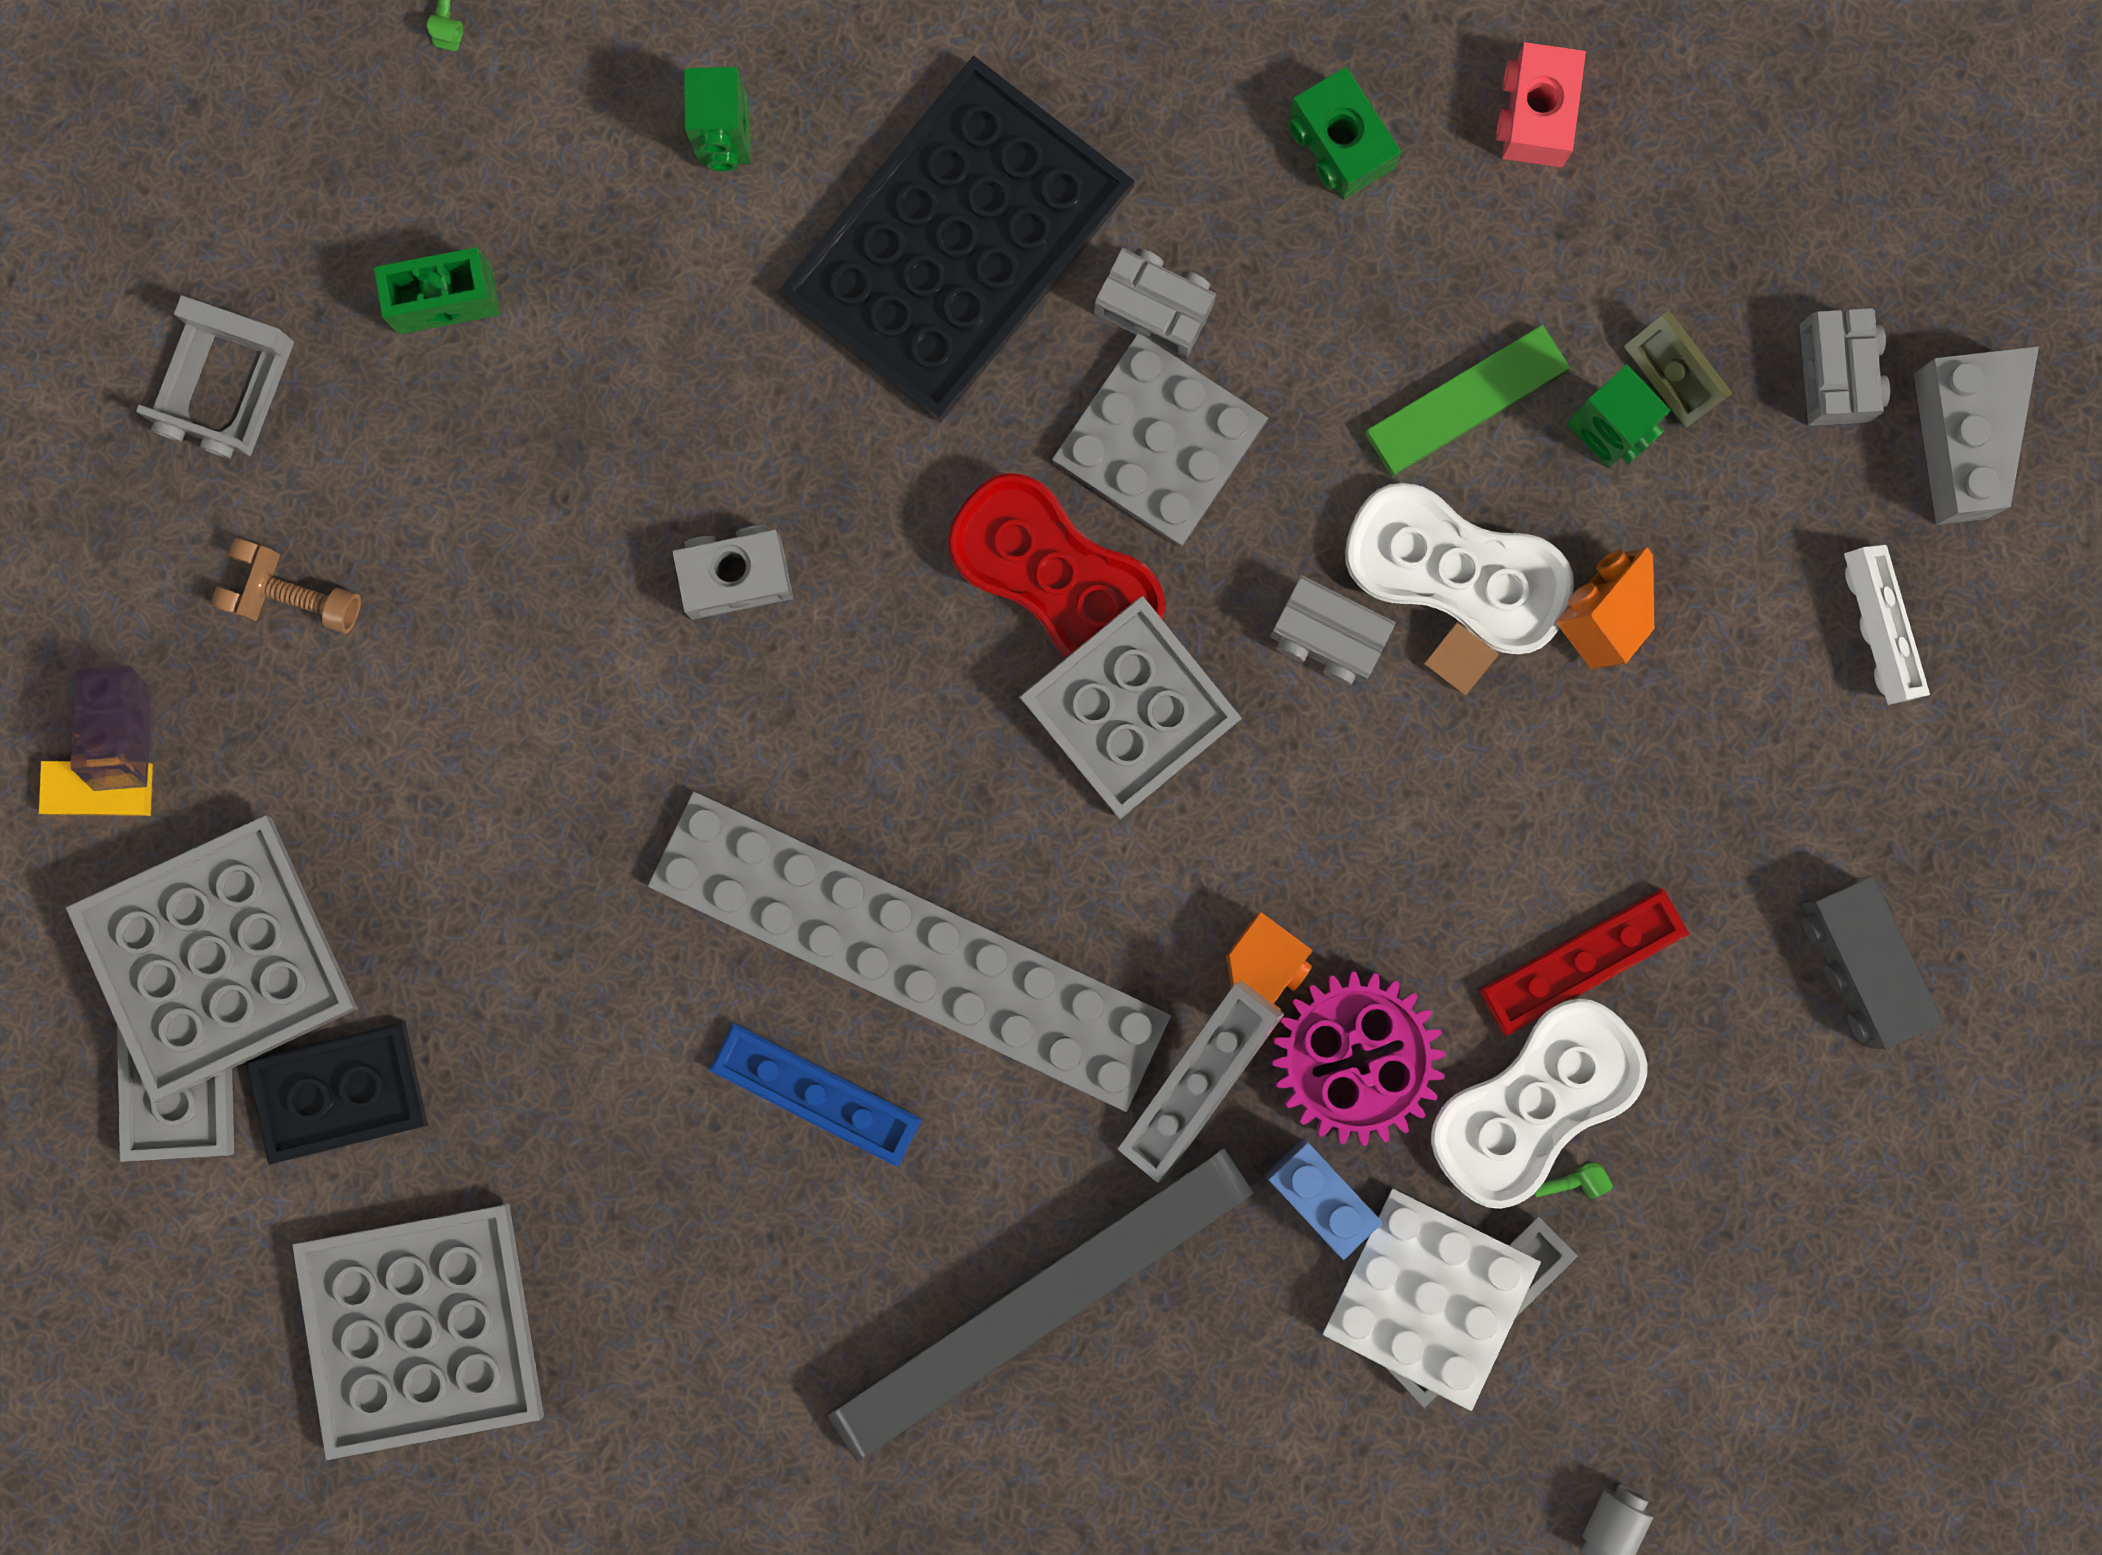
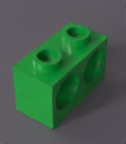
M1626 364L1594 393L1566 424L1609 469L1620 458L1627 465L1630 464L1665 432L1658 423L1671 410Z

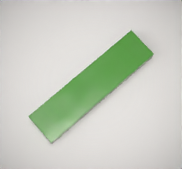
M1541 325L1369 428L1365 435L1389 474L1393 477L1564 375L1570 367L1545 327Z

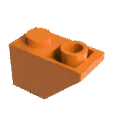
M1648 547L1627 552L1619 549L1606 555L1597 564L1596 569L1598 572L1590 582L1580 587L1569 597V607L1556 621V624L1590 669L1626 664L1655 629L1653 554Z
M1259 912L1226 955L1230 988L1232 989L1235 983L1243 981L1278 1010H1281L1280 1007L1274 1004L1286 986L1295 991L1312 968V965L1306 959L1313 950L1262 912Z

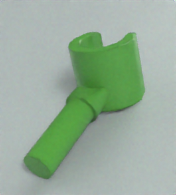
M437 0L435 15H431L427 21L429 34L432 36L435 47L456 52L463 35L462 22L449 19L450 0Z
M1591 1162L1575 1170L1573 1174L1566 1175V1177L1543 1182L1541 1187L1535 1192V1196L1537 1198L1581 1186L1586 1197L1590 1200L1610 1191L1613 1188V1184L1603 1167L1598 1163Z

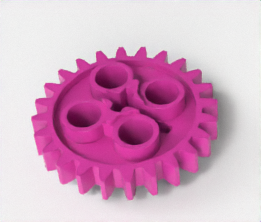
M1349 972L1346 987H1341L1334 975L1328 976V992L1323 994L1316 986L1309 985L1307 989L1312 1002L1307 1005L1303 1001L1293 999L1291 1004L1299 1015L1295 1020L1285 1017L1280 1019L1279 1022L1289 1030L1288 1037L1272 1038V1043L1284 1048L1285 1056L1272 1059L1270 1063L1273 1066L1285 1068L1287 1075L1279 1078L1274 1084L1277 1088L1291 1087L1293 1093L1283 1103L1285 1107L1291 1108L1300 1104L1304 1106L1298 1119L1299 1123L1305 1125L1315 1117L1319 1119L1316 1129L1318 1136L1323 1138L1333 1126L1336 1127V1139L1339 1144L1344 1145L1348 1140L1350 1132L1354 1131L1359 1145L1367 1146L1370 1131L1373 1130L1382 1142H1388L1389 1125L1393 1124L1401 1132L1407 1133L1409 1128L1404 1116L1410 1113L1423 1119L1426 1115L1418 1104L1420 1098L1437 1099L1438 1096L1427 1087L1428 1080L1444 1079L1445 1075L1438 1070L1432 1069L1431 1061L1446 1057V1052L1431 1049L1429 1042L1438 1038L1442 1032L1437 1029L1425 1030L1422 1024L1429 1019L1432 1012L1426 1009L1414 1013L1412 1007L1418 997L1416 993H1410L1402 999L1397 998L1400 982L1392 980L1384 990H1380L1379 974L1371 973L1365 986H1361L1357 973ZM1373 1009L1379 1010L1387 1019L1386 1032L1377 1040H1370L1366 1037L1361 1026L1364 1015ZM1328 1026L1334 1030L1337 1036V1046L1331 1054L1321 1057L1313 1051L1310 1040L1317 1028ZM1396 1040H1400L1403 1044L1402 1048L1398 1051L1365 1060L1363 1062L1364 1071L1361 1073L1356 1067L1345 1066L1319 1077L1313 1075V1069L1317 1066L1350 1057L1352 1055L1351 1046L1356 1044L1359 1050L1365 1051L1376 1049ZM1395 1060L1404 1070L1403 1083L1397 1089L1387 1091L1381 1086L1378 1074L1383 1064ZM1339 1077H1346L1354 1086L1353 1099L1344 1107H1335L1328 1099V1087L1333 1080Z

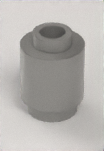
M1618 1485L1616 1492L1604 1489L1582 1534L1583 1539L1586 1541L1581 1552L1584 1555H1636L1654 1518V1514L1646 1508L1649 1500L1624 1485Z

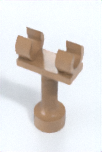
M239 538L233 539L228 556L253 567L243 595L216 587L210 603L211 606L257 621L264 599L267 597L322 615V623L326 628L344 634L352 630L361 607L359 594L335 588L330 595H325L272 578L280 554L261 545L259 546Z

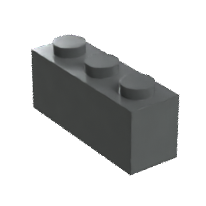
M1874 876L1856 878L1801 903L1806 914L1801 918L1804 932L1813 945L1821 946L1829 963L1824 966L1826 978L1837 994L1843 993L1852 1012L1847 1014L1849 1027L1860 1043L1866 1042L1868 1048L1888 1049L1944 1023Z

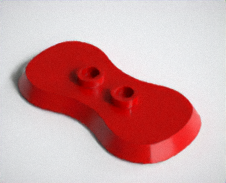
M1006 473L988 479L970 494L952 522L948 536V548L953 564L959 573L973 586L985 592L1013 600L1033 613L1042 623L1056 648L1065 658L1140 596L1146 599L1163 620L1165 597L1160 582L1154 573L1139 560L1099 546L1085 537L1073 525L1051 490L1034 478L1023 474Z

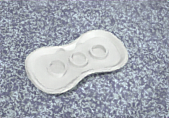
M1389 484L1377 489L1360 507L1347 537L1345 561L1349 574L1366 593L1374 598L1390 603L1427 605L1444 611L1456 618L1470 632L1491 648L1503 653H1531L1546 645L1559 630L1556 621L1569 607L1568 599L1573 594L1574 580L1572 569L1562 552L1545 539L1529 534L1493 532L1475 526L1459 516L1438 495L1415 484Z
M1569 1000L1546 1011L1533 1027L1519 1056L1509 1067L1496 1077L1455 1094L1439 1111L1431 1131V1145L1435 1158L1445 1175L1464 1195L1485 1207L1501 1209L1514 1206L1531 1197L1547 1178L1562 1148L1575 1135L1590 1126L1623 1113L1640 1095L1647 1077V1060L1637 1037L1613 1011L1593 1000Z

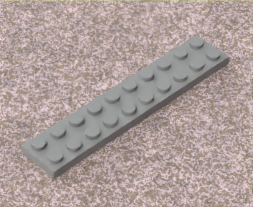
M694 791L648 887L1125 1112H1127L1171 1017V1015Z

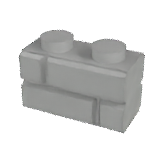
M1122 248L1097 296L1094 314L1135 335L1140 333L1158 346L1187 359L1213 308L1216 293L1208 290L1210 283L1195 273L1183 271L1181 276L1163 268V260L1148 250L1137 248L1135 253H1132Z
M1869 308L1847 311H1817L1809 315L1799 324L1808 425L1851 424L1872 421L1884 412L1883 407H1886L1890 400L1889 379L1886 375H1880L1879 356L1885 350L1886 335L1884 327L1881 324L1876 325L1875 310Z
M1301 575L1270 638L1279 642L1276 649L1283 655L1299 662H1304L1308 656L1326 665L1323 670L1326 676L1341 684L1351 686L1354 680L1363 684L1368 679L1396 622Z

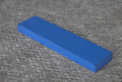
M737 1023L732 1024L709 1069L710 1072L896 1167H899L923 1119Z

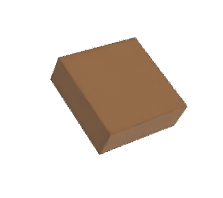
M1457 621L1424 664L1464 695H1467L1500 652L1491 648L1470 632L1462 623Z

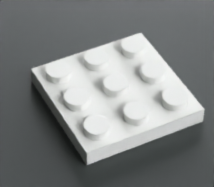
M1392 1189L1379 1216L1383 1223L1370 1235L1323 1335L1472 1411L1541 1261Z

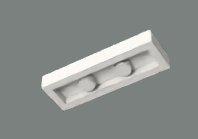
M1887 545L1862 547L1844 553L1847 562L1845 570L1846 581L1852 593L1857 597L1862 614L1860 630L1865 641L1871 646L1876 663L1874 670L1875 682L1880 692L1885 695L1887 704H1896L1930 695Z

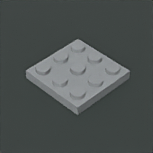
M1138 333L1053 457L1052 464L1179 548H1182L1266 424L1268 417Z
M1143 596L1138 597L1018 696L1119 819L1123 818L1242 719Z

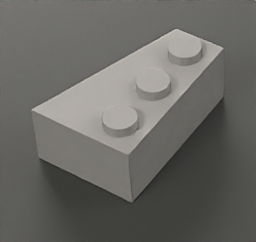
M2039 346L1934 358L1914 373L1936 525L1988 519L2011 507Z

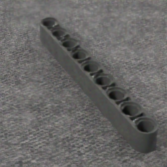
M1221 1147L1204 1157V1163L1201 1159L1161 1186V1192L1158 1189L1118 1215L1116 1217L1118 1221L1115 1222L1112 1219L1073 1245L1072 1252L1070 1249L1066 1250L1027 1276L1028 1281L1024 1278L984 1305V1311L981 1308L938 1336L940 1338L939 1341L935 1338L895 1365V1371L892 1368L849 1396L850 1401L846 1398L832 1408L826 1415L854 1459L858 1461L866 1457L1250 1197L1254 1191L1226 1149Z

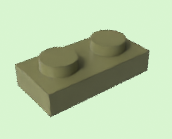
M1670 311L1661 315L1624 345L1625 349L1685 428L1695 423L1733 394Z

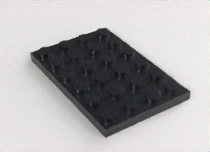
M973 55L778 292L781 298L941 423L1134 188L1135 180Z

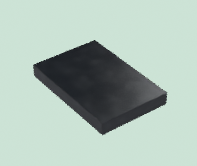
M406 1022L246 1061L268 1165L428 1126Z

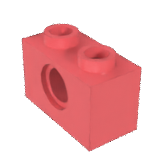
M1524 42L1516 60L1507 61L1502 91L1511 92L1509 109H1501L1496 129V141L1504 142L1502 159L1563 168L1573 152L1586 51ZM1539 98L1547 104L1549 112L1540 113L1534 111L1529 106L1527 99Z

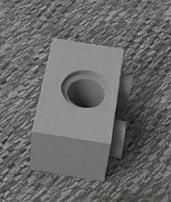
M765 525L750 526L736 531L737 538L716 542L715 536L696 537L685 541L684 549L672 551L684 612L691 620L794 599L782 539L777 530L768 531ZM730 559H741L746 563L744 575L735 582L721 580L720 570L722 565Z

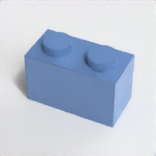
M1303 1139L1264 1174L1267 1180L1343 1260L1383 1223L1319 1153Z

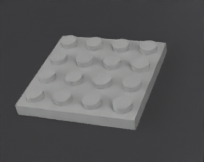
M267 815L66 907L152 1103L164 1101L358 1009L272 818Z
M509 1203L309 1240L292 1245L326 1460L539 1421L544 1417Z

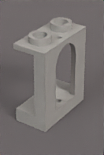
M181 295L174 315L185 323V327L153 409L138 405L136 412L153 422L151 431L163 437L182 442L186 434L201 439L200 448L215 455L231 459L233 451L251 457L294 341L278 328ZM215 336L261 352L237 417L232 425L220 432L194 424L190 419L188 411L192 394Z

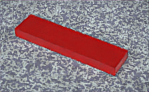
M1660 888L1477 990L1502 1035L1507 1036L1540 1018L1552 1007L1576 998L1689 935V932L1664 888Z

